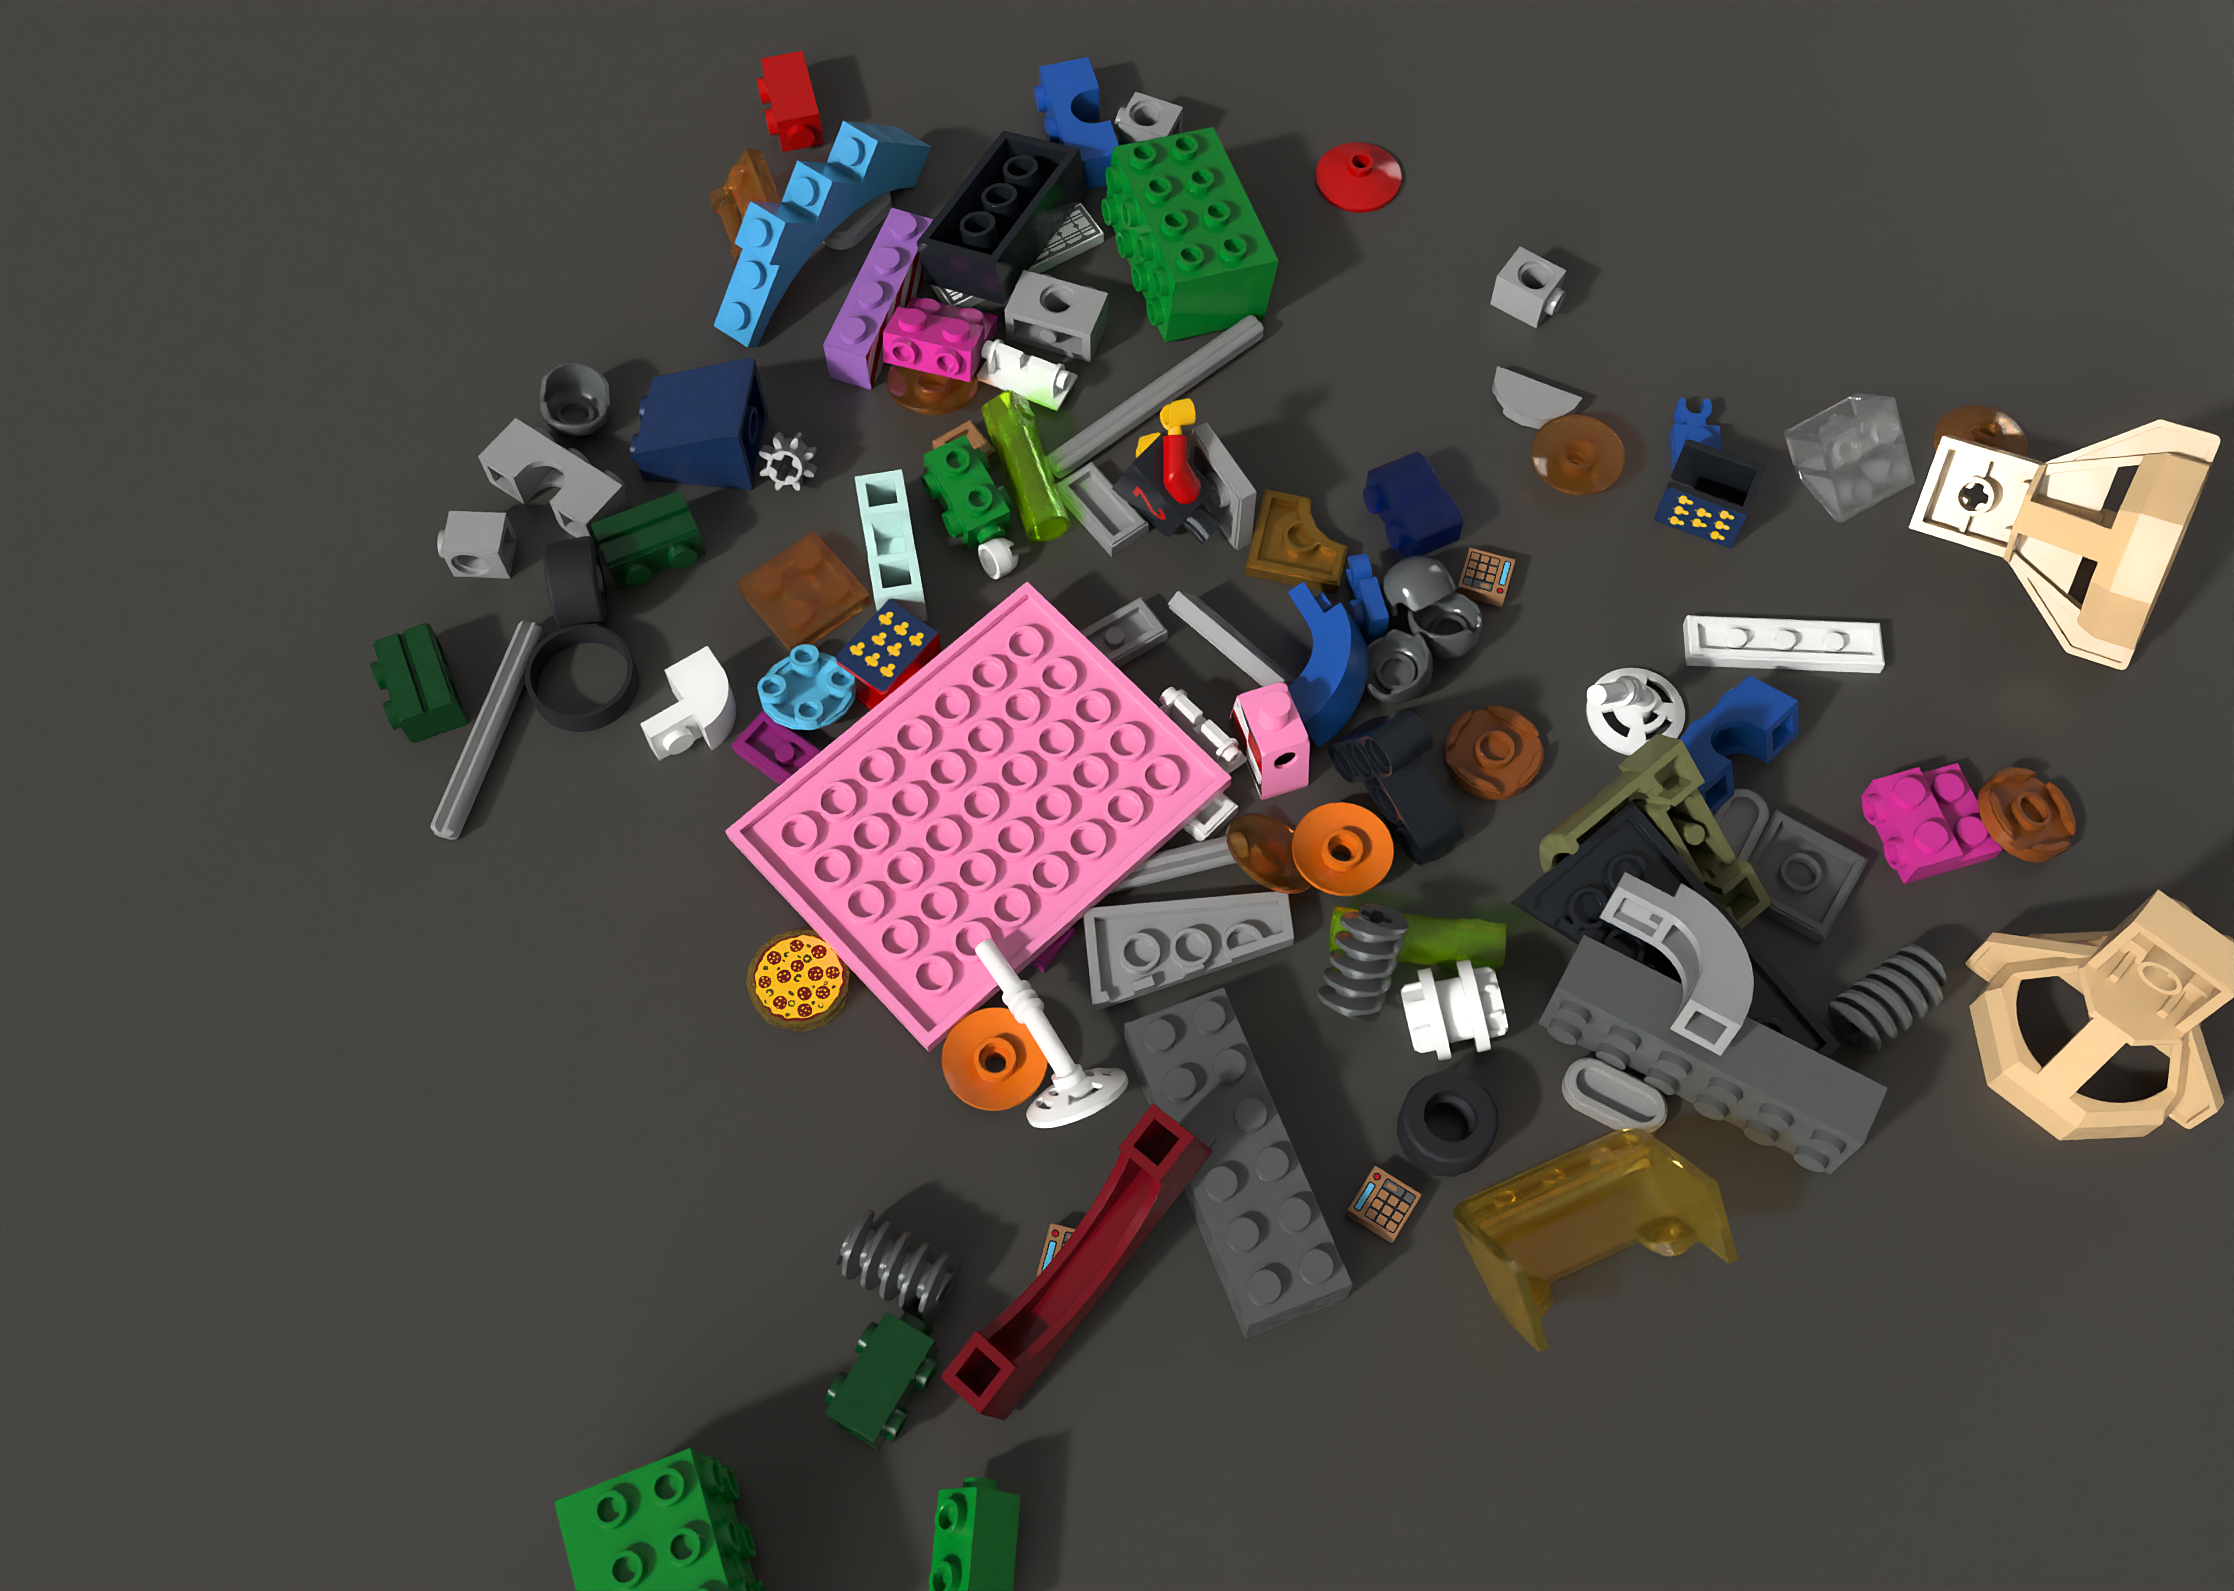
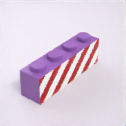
M891 208L823 344L830 378L872 390L885 363L883 362V331L897 307L906 308L912 296L917 297L925 280L917 241L933 219Z

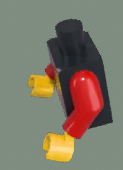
M1186 398L1172 401L1171 404H1167L1162 408L1160 420L1163 427L1168 430V435L1163 431L1161 434L1156 432L1141 436L1136 449V459L1112 489L1163 535L1170 537L1182 524L1203 544L1217 530L1221 523L1202 505L1214 491L1212 484L1188 458V437L1182 435L1181 427L1193 425L1196 413L1192 400Z

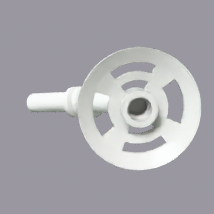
M1641 668L1617 669L1604 675L1595 685L1589 687L1587 691L1586 714L1592 731L1602 743L1621 754L1632 755L1648 741L1646 740V734L1660 728L1665 719L1672 723L1661 735L1677 739L1683 729L1685 708L1681 696L1669 681L1652 671ZM1650 681L1660 687L1669 697L1671 703L1662 702L1658 693L1646 686V682ZM1614 711L1616 718L1623 725L1630 728L1628 736L1624 737L1614 731L1604 719L1603 714ZM1652 712L1659 715L1653 722L1645 724Z
M987 939L982 941L975 949L976 954L1004 992L1002 1000L1014 1014L1018 1023L1026 1024L1055 1072L1051 1077L1054 1084L1044 1090L1027 1110L1026 1116L1030 1125L1037 1128H1052L1073 1123L1098 1112L1116 1100L1128 1086L1126 1073L1119 1068H1094L1083 1071L1080 1064H1074L1043 1013L1044 1003L1038 998L1030 983L1026 980H1020L993 940ZM1093 1088L1099 1089L1094 1093L1092 1092ZM1044 1102L1051 1109H1042L1039 1106Z

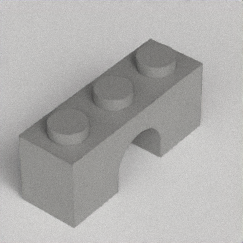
M517 418L478 456L490 483L523 504H526L542 489L560 487L561 490L549 501L560 528L576 538L592 537L597 548L599 545L590 524L631 509L625 492L627 487L616 474L609 470L601 472L593 467L588 459L574 448L566 450L558 445L543 428L539 426L531 428Z

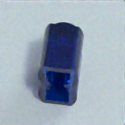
M1416 451L1368 471L1366 488L1363 489L1364 502L1370 513L1373 515L1378 514L1386 524L1385 532L1387 539L1395 550L1400 549L1407 558L1422 556L1460 540L1464 523L1462 515L1449 493L1440 486L1435 472L1420 452Z

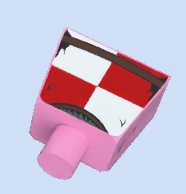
M1278 682L1238 695L1229 722L1239 742L1242 754L1247 758L1246 763L1261 800L1307 787L1309 783L1310 742L1287 685L1284 682ZM1279 756L1280 760L1287 762L1286 764L1282 765L1274 764L1275 760Z

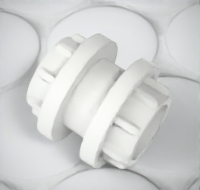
M1470 959L1456 962L1459 977L1434 982L1431 968L1417 970L1420 981L1406 984L1400 990L1414 1051L1425 1053L1436 1050L1439 1061L1451 1059L1449 1043L1474 1038L1477 1052L1491 1050L1490 1038L1505 1035L1509 1030L1494 969L1488 966L1472 969Z

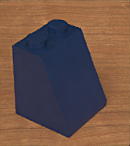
M744 358L652 378L649 394L643 395L640 402V420L642 422L640 431L633 434L630 444L631 459L637 462L643 480L753 490L760 457L759 452L762 448L769 415L755 359Z

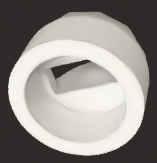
M1005 538L992 539L981 544L978 548L982 567L995 580L1012 572L1019 560V553L1012 555L1009 547L1015 544Z

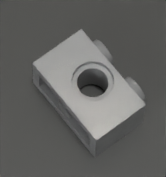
M1023 270L1004 311L1006 339L1091 363L1108 324V293L1098 291L1091 286H1081L1059 280L1048 274H1038Z

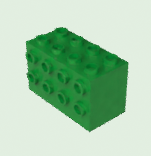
M1214 127L1114 146L1111 166L1107 167L1105 172L1108 189L1106 198L1102 199L1101 202L1102 215L1105 223L1108 226L1112 225L1116 233L1118 252L1121 258H1127L1131 267L1134 288L1137 292L1143 293L1147 302L1146 308L1149 321L1152 326H1158L1164 342L1229 329L1248 315H1254L1258 321H1264L1279 260Z
M688 1448L555 1500L554 1503L576 1591H767L761 1580L755 1582L749 1560L756 1555L755 1545L745 1522L739 1523L733 1501L739 1499L740 1494L731 1467L729 1465L723 1467L722 1461Z

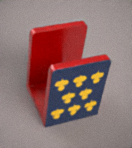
M889 599L836 655L837 664L856 677L857 690L855 700L869 710L876 707L941 653L939 632Z

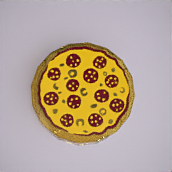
M792 929L773 936L758 948L748 965L746 986L754 1009L768 1024L777 1028L780 1026L792 1031L806 1032L826 1025L841 1012L851 988L852 975L849 966L816 931Z

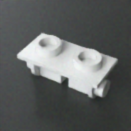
M996 339L994 342L990 340L985 342L981 357L987 360L976 376V379L1055 411L1059 410L1078 378L1077 374L1066 371L1064 364L1058 363L1056 365L1035 356L1025 355L1020 350L1004 345V342L1000 339Z
M1169 687L1162 693L1159 701L1163 706L1160 709L1225 772L1229 774L1247 762V758L1237 748L1239 742L1235 738L1230 739L1210 719L1207 721L1202 716L1203 712L1187 698V693L1183 689L1177 691L1175 688Z

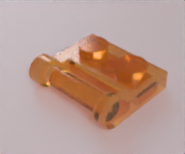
M750 148L744 150L737 164L731 168L724 186L714 189L709 196L712 208L715 213L720 214L732 246L730 255L735 267L743 249L735 244L742 224L736 210L737 206L743 221L750 201L781 202L762 151Z

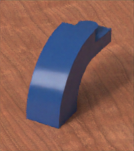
M1303 581L1288 591V594L1311 629L1313 649L1304 671L1287 687L1307 734L1320 748L1341 730L1358 706L1368 677L1369 660L1364 636L1340 602L1333 607L1323 592L1314 596Z

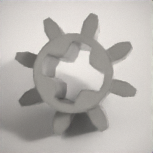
M780 431L776 432L773 437L775 448L763 445L759 452L762 458L768 460L767 464L760 471V475H769L776 482L775 490H779L783 485L792 484L793 488L799 491L804 484L802 475L813 478L818 469L815 465L808 463L817 449L816 447L807 448L801 441L802 433L800 432L794 438L786 439ZM785 455L793 458L792 468L784 465Z

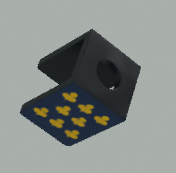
M1686 440L1671 478L1741 505L1730 503L1675 482H1669L1654 519L1662 524L1732 549L1749 513L1766 467L1693 440Z

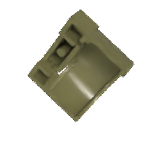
M1660 734L1653 736L1618 766L1622 773L1547 833L1539 846L1540 862L1545 873L1566 854H1575L1579 849L1580 842L1623 805L1633 801L1742 929L1772 904L1751 864L1736 858L1702 797L1698 787L1705 781L1683 741Z

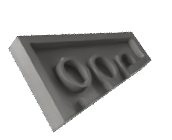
M1288 890L1088 909L1084 913L1083 918L1092 1011L1095 1012L1292 946L1294 933Z

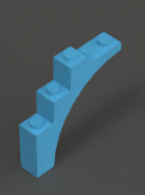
M843 121L827 163L797 160L781 202L750 201L735 240V244L743 249L713 326L746 347H758L773 312L788 286L810 255L838 225L863 205L895 189L915 187L931 146L899 127Z

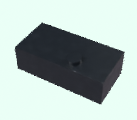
M1003 130L918 239L917 247L926 283L1004 304L1014 291L1022 271H1028L1086 192L1080 149Z

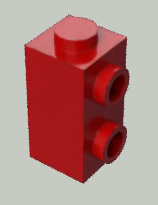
M803 51L761 58L764 77L756 78L761 103H770L771 109L764 110L770 136H779L782 152L824 144L819 111Z

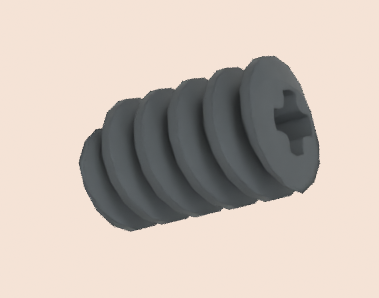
M1366 903L1358 907L1359 912H1346L1341 915L1340 924L1346 930L1339 931L1334 938L1335 944L1341 949H1334L1329 954V962L1334 967L1324 970L1323 979L1328 985H1323L1319 988L1318 998L1323 1004L1352 1020L1373 1022L1380 1019L1379 1011L1385 1004V992L1390 988L1391 974L1397 967L1396 956L1402 951V938L1408 932L1409 922L1402 914L1382 904Z
M1914 944L1904 945L1896 955L1888 957L1881 964V967H1875L1866 975V978L1855 982L1851 990L1843 991L1836 998V1001L1829 1002L1828 1011L1830 1017L1847 1039L1855 1043L1863 1051L1869 1054H1876L1882 1049V1041L1891 1043L1897 1037V1029L1901 1031L1908 1030L1913 1025L1912 1018L1922 1019L1928 1013V1007L1936 1008L1943 1002V993L1940 987H1944L1947 983L1946 973L1941 963L1928 951Z
M869 1209L859 1218L842 1244L836 1263L837 1265L842 1264V1275L846 1279L851 1280L861 1274L860 1284L867 1291L873 1290L880 1285L879 1295L883 1300L891 1301L899 1295V1307L902 1311H912L919 1305V1320L924 1323L932 1321L939 1314L951 1295L961 1273V1267L952 1274L947 1271L950 1254L944 1252L933 1263L928 1261L931 1243L925 1241L915 1252L909 1250L912 1232L908 1230L896 1241L891 1240L893 1222L887 1220L875 1231L872 1229L875 1212Z

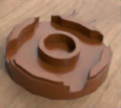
M1500 705L1487 706L1486 709L1474 711V708L1464 712L1451 725L1443 748L1445 767L1453 781L1468 794L1486 800H1507L1524 793L1536 780L1544 759L1543 746L1541 747V742L1538 738L1539 733L1534 724L1518 711Z
M2009 767L1998 771L1979 790L1977 804L1982 823L1993 840L2009 854L2026 862L2044 863L2068 850L2072 844L2070 843V837L2076 833V821L2071 805L2061 790L2050 781L2043 784L2040 780L2034 778L2038 773L2027 768Z

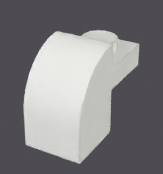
M706 646L665 669L672 691L679 702L640 724L649 746L659 761L670 754L675 755L687 750L701 736H703L711 750L723 743L733 729L737 712L735 699L724 669L709 647Z

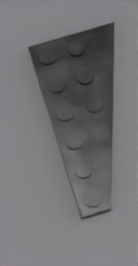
M1633 801L1623 805L1580 842L1579 849L1575 854H1566L1511 902V904L1579 945L1583 935H1586L1682 984L1675 966L1660 950L1599 918L1625 872L1672 897L1682 883L1707 899L1726 917L1738 933L1747 950L1752 965L1754 990L1746 1017L1826 1057H1829L1841 1046Z

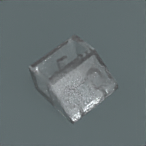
M1855 393L1784 431L1795 474L1837 522L1843 523L1915 483L1895 397Z

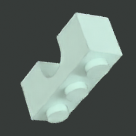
M902 469L856 476L855 483L876 609L878 611L891 599L921 621L928 620Z

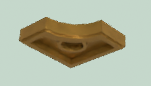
M1265 489L1245 567V576L1294 586L1304 581L1309 589L1337 594L1348 546L1329 539L1317 528L1311 515V498Z

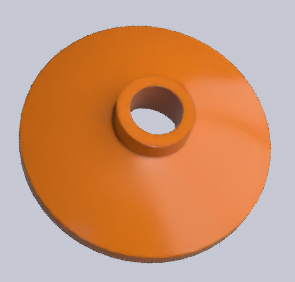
M1335 802L1321 805L1311 810L1302 818L1294 832L1292 855L1301 875L1315 888L1332 895L1355 896L1372 890L1383 881L1392 865L1394 846L1387 827L1374 813L1359 805ZM1343 852L1348 856L1349 860L1339 861L1332 857L1331 854Z
M985 1008L967 1015L952 1028L942 1050V1069L950 1089L963 1102L982 1110H1006L1025 1102L1040 1087L1047 1071L1048 1060L1026 1024L1018 1023L1014 1014L1007 1008ZM993 1058H1001L1005 1061L1006 1065L999 1072H991L986 1068L987 1062Z

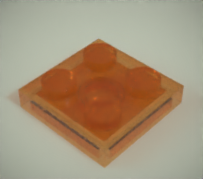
M815 531L737 581L739 592L790 652L798 645H812L872 604L868 591Z

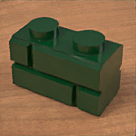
M681 490L590 524L617 588L624 585H642L649 581L655 573L671 567L675 569L686 568L692 565L697 560V557L706 554L699 530Z
M423 623L404 630L403 634L395 633L375 640L373 646L378 660L370 663V667L380 690L388 689L391 700L384 702L383 708L393 730L402 728L409 741L417 743L437 736V733L440 731L445 733L466 725L468 721L442 644L430 624Z

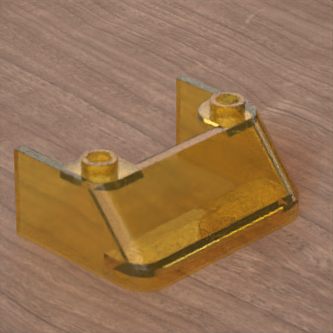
M1630 1128L1612 1132L1462 1200L1453 1210L1459 1235L1500 1314L1539 1353L1549 1348L1540 1319L1554 1303V1297L1549 1284L1639 1242L1647 1249L1664 1256L1680 1255L1686 1252L1690 1246L1701 1242L1728 1264L1738 1260L1718 1182L1654 1136L1641 1129Z

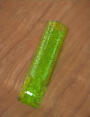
M1006 390L983 405L981 412L987 426L988 435L997 449L1027 538L1037 543L1048 542L1067 532L1070 527V521L1039 438L1040 433L1028 400L1012 390Z
M1334 905L1329 934V954L1334 949H1341L1335 944L1334 940L1336 933L1346 930L1340 924L1341 915L1346 912H1359L1357 907ZM1400 913L1409 922V929L1402 938L1403 948L1396 956L1397 962L1457 970L1456 962L1470 959L1472 969L1488 966L1494 969L1496 975L1499 974L1505 960L1506 923L1485 921L1478 918L1474 920L1465 918L1452 919Z

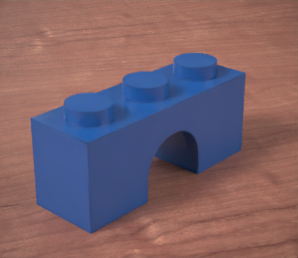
M1089 57L1040 66V85L1034 86L1033 92L1038 112H1045L1047 117L1044 118L1047 141L1080 149L1086 190L1107 186L1106 168L1111 166L1113 147L1119 146L1110 120L1099 123H1086V121L1100 119L1099 86Z
M1749 675L1735 689L1726 691L1719 703L1704 717L1694 720L1686 733L1679 738L1683 741L1705 781L1698 789L1712 815L1734 795L1732 761L1725 757L1732 754H1748L1768 764L1799 735L1798 700Z

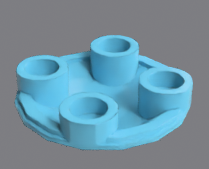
M802 644L793 648L790 656L773 665L767 674L760 679L757 688L764 712L775 723L790 729L813 730L831 725L847 713L855 701L857 682L855 676L837 664L836 657L819 652L813 645Z

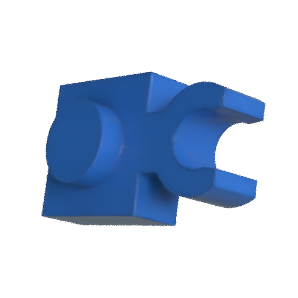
M1679 398L1673 413L1676 424H1673L1669 434L1672 472L1686 440H1693L1722 451L1720 426L1706 425L1712 412V403L1709 399H1703L1699 413H1691L1686 408L1685 398Z
M1367 553L1348 556L1350 569H1346L1345 574L1349 588L1354 595V600H1349L1348 602L1349 614L1360 628L1366 645H1369L1372 641L1385 636L1389 616L1377 577H1373Z

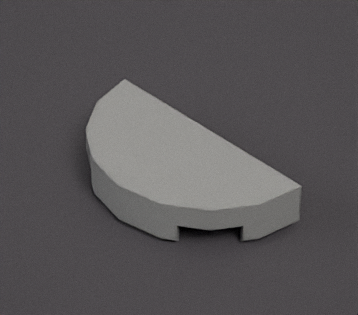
M1497 366L1492 392L1504 408V415L1522 426L1542 429L1545 428L1546 424L1570 420L1580 408L1582 397Z

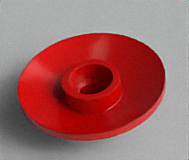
M1363 142L1345 143L1330 149L1319 160L1315 174L1316 186L1326 201L1339 209L1355 213L1371 212L1388 205L1398 194L1402 179L1400 167L1391 154L1378 146Z

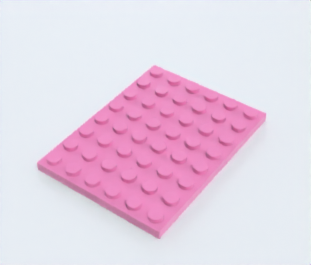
M1026 582L743 815L725 832L733 844L928 1052H931L948 1036L952 1028L961 1019L977 1011L1001 989L975 952L976 947L982 941L987 939L993 940L1015 973L1019 974L1081 919L1088 909L1098 904L1230 787L1232 777L1029 582Z

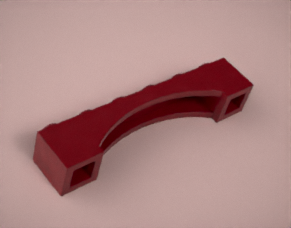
M1154 1103L1118 1147L1121 1153L1106 1183L1087 1214L1063 1247L1030 1286L1000 1316L981 1332L975 1331L940 1376L979 1414L1004 1421L1008 1418L1213 1152L1210 1147Z

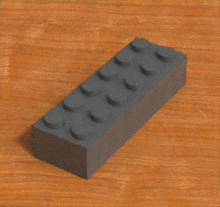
M1583 935L1538 1022L1539 1025L1547 1028L1548 1033L1553 1038L1568 1045L1578 1044L1596 1053L1597 1059L1620 1070L1627 1069L1644 1078L1646 1083L1657 1088L1662 1094H1675L1693 1103L1695 1110L1707 1118L1717 1121L1724 1119L1743 1129L1744 1135L1755 1143L1763 1146L1774 1145L1793 1155L1796 1163L1810 1171L1826 1172L1831 1175L1864 1144L1887 1092V1087L1748 1017L1745 1018L1742 1027L1720 1056L1670 1029L1683 999V985Z
M1224 987L1125 1023L1124 1045L1149 1106L1154 1103L1213 1150L1184 1188V1192L1244 1338L1248 1339L1346 1300L1353 1285Z

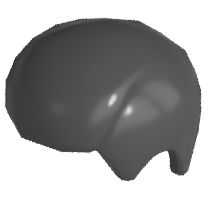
M577 361L558 364L544 375L541 381L540 411L548 427L556 433L575 438L593 435L607 422L611 407L610 386L607 379L595 367Z
M1424 555L1402 559L1387 571L1379 586L1386 609L1394 616L1398 615L1396 607L1402 603L1410 610L1418 611L1441 600L1457 589L1445 566L1433 556Z
M1451 593L1421 610L1408 611L1411 634L1415 635L1418 632L1429 646L1432 657L1445 660L1459 658L1476 645L1483 632L1484 618L1481 615L1480 609L1476 603L1463 594Z
M1393 629L1384 637L1372 641L1367 647L1369 668L1365 688L1371 696L1383 702L1401 704L1419 697L1429 686L1434 661L1429 646L1418 632L1415 635Z

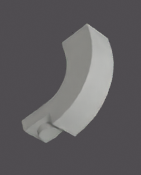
M1625 872L1599 918L1656 947L1672 962L1682 981L1683 999L1670 1029L1721 1056L1742 1027L1753 997L1754 977L1752 965L1741 938L1726 917L1715 906L1684 884H1680L1672 897Z

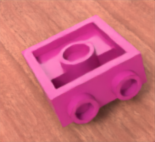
M912 296L906 308L897 307L883 331V362L970 382L983 358L981 357V352L987 340L992 341L997 331V316L980 312L974 308H961L939 303L930 298Z
M1958 763L1923 773L1917 767L1874 779L1861 796L1864 816L1871 825H1875L1884 844L1885 858L1890 867L1897 870L1903 884L1996 858L2003 850L1993 840L1983 825L1977 807L1978 801Z

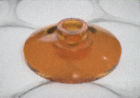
M893 365L886 377V388L892 400L907 410L920 414L941 415L958 411L970 404L978 391V378L976 373H974L971 381L967 382Z
M1968 405L1953 409L1944 415L1934 432L1933 443L1936 453L1942 436L1949 434L2024 457L2028 456V443L2019 425L2006 414L1987 406Z
M1564 415L1548 421L1538 430L1531 446V460L1540 478L1554 489L1571 495H1591L1609 488L1616 482L1624 467L1625 451L1618 435L1605 423L1584 415ZM1570 461L1578 462L1580 465L1573 464Z
M1244 813L1234 818L1227 828L1226 841L1232 857L1245 873L1261 885L1281 893L1298 894L1311 887V884L1305 880L1297 869L1293 859L1292 840L1295 832L1293 829L1273 817L1259 813Z

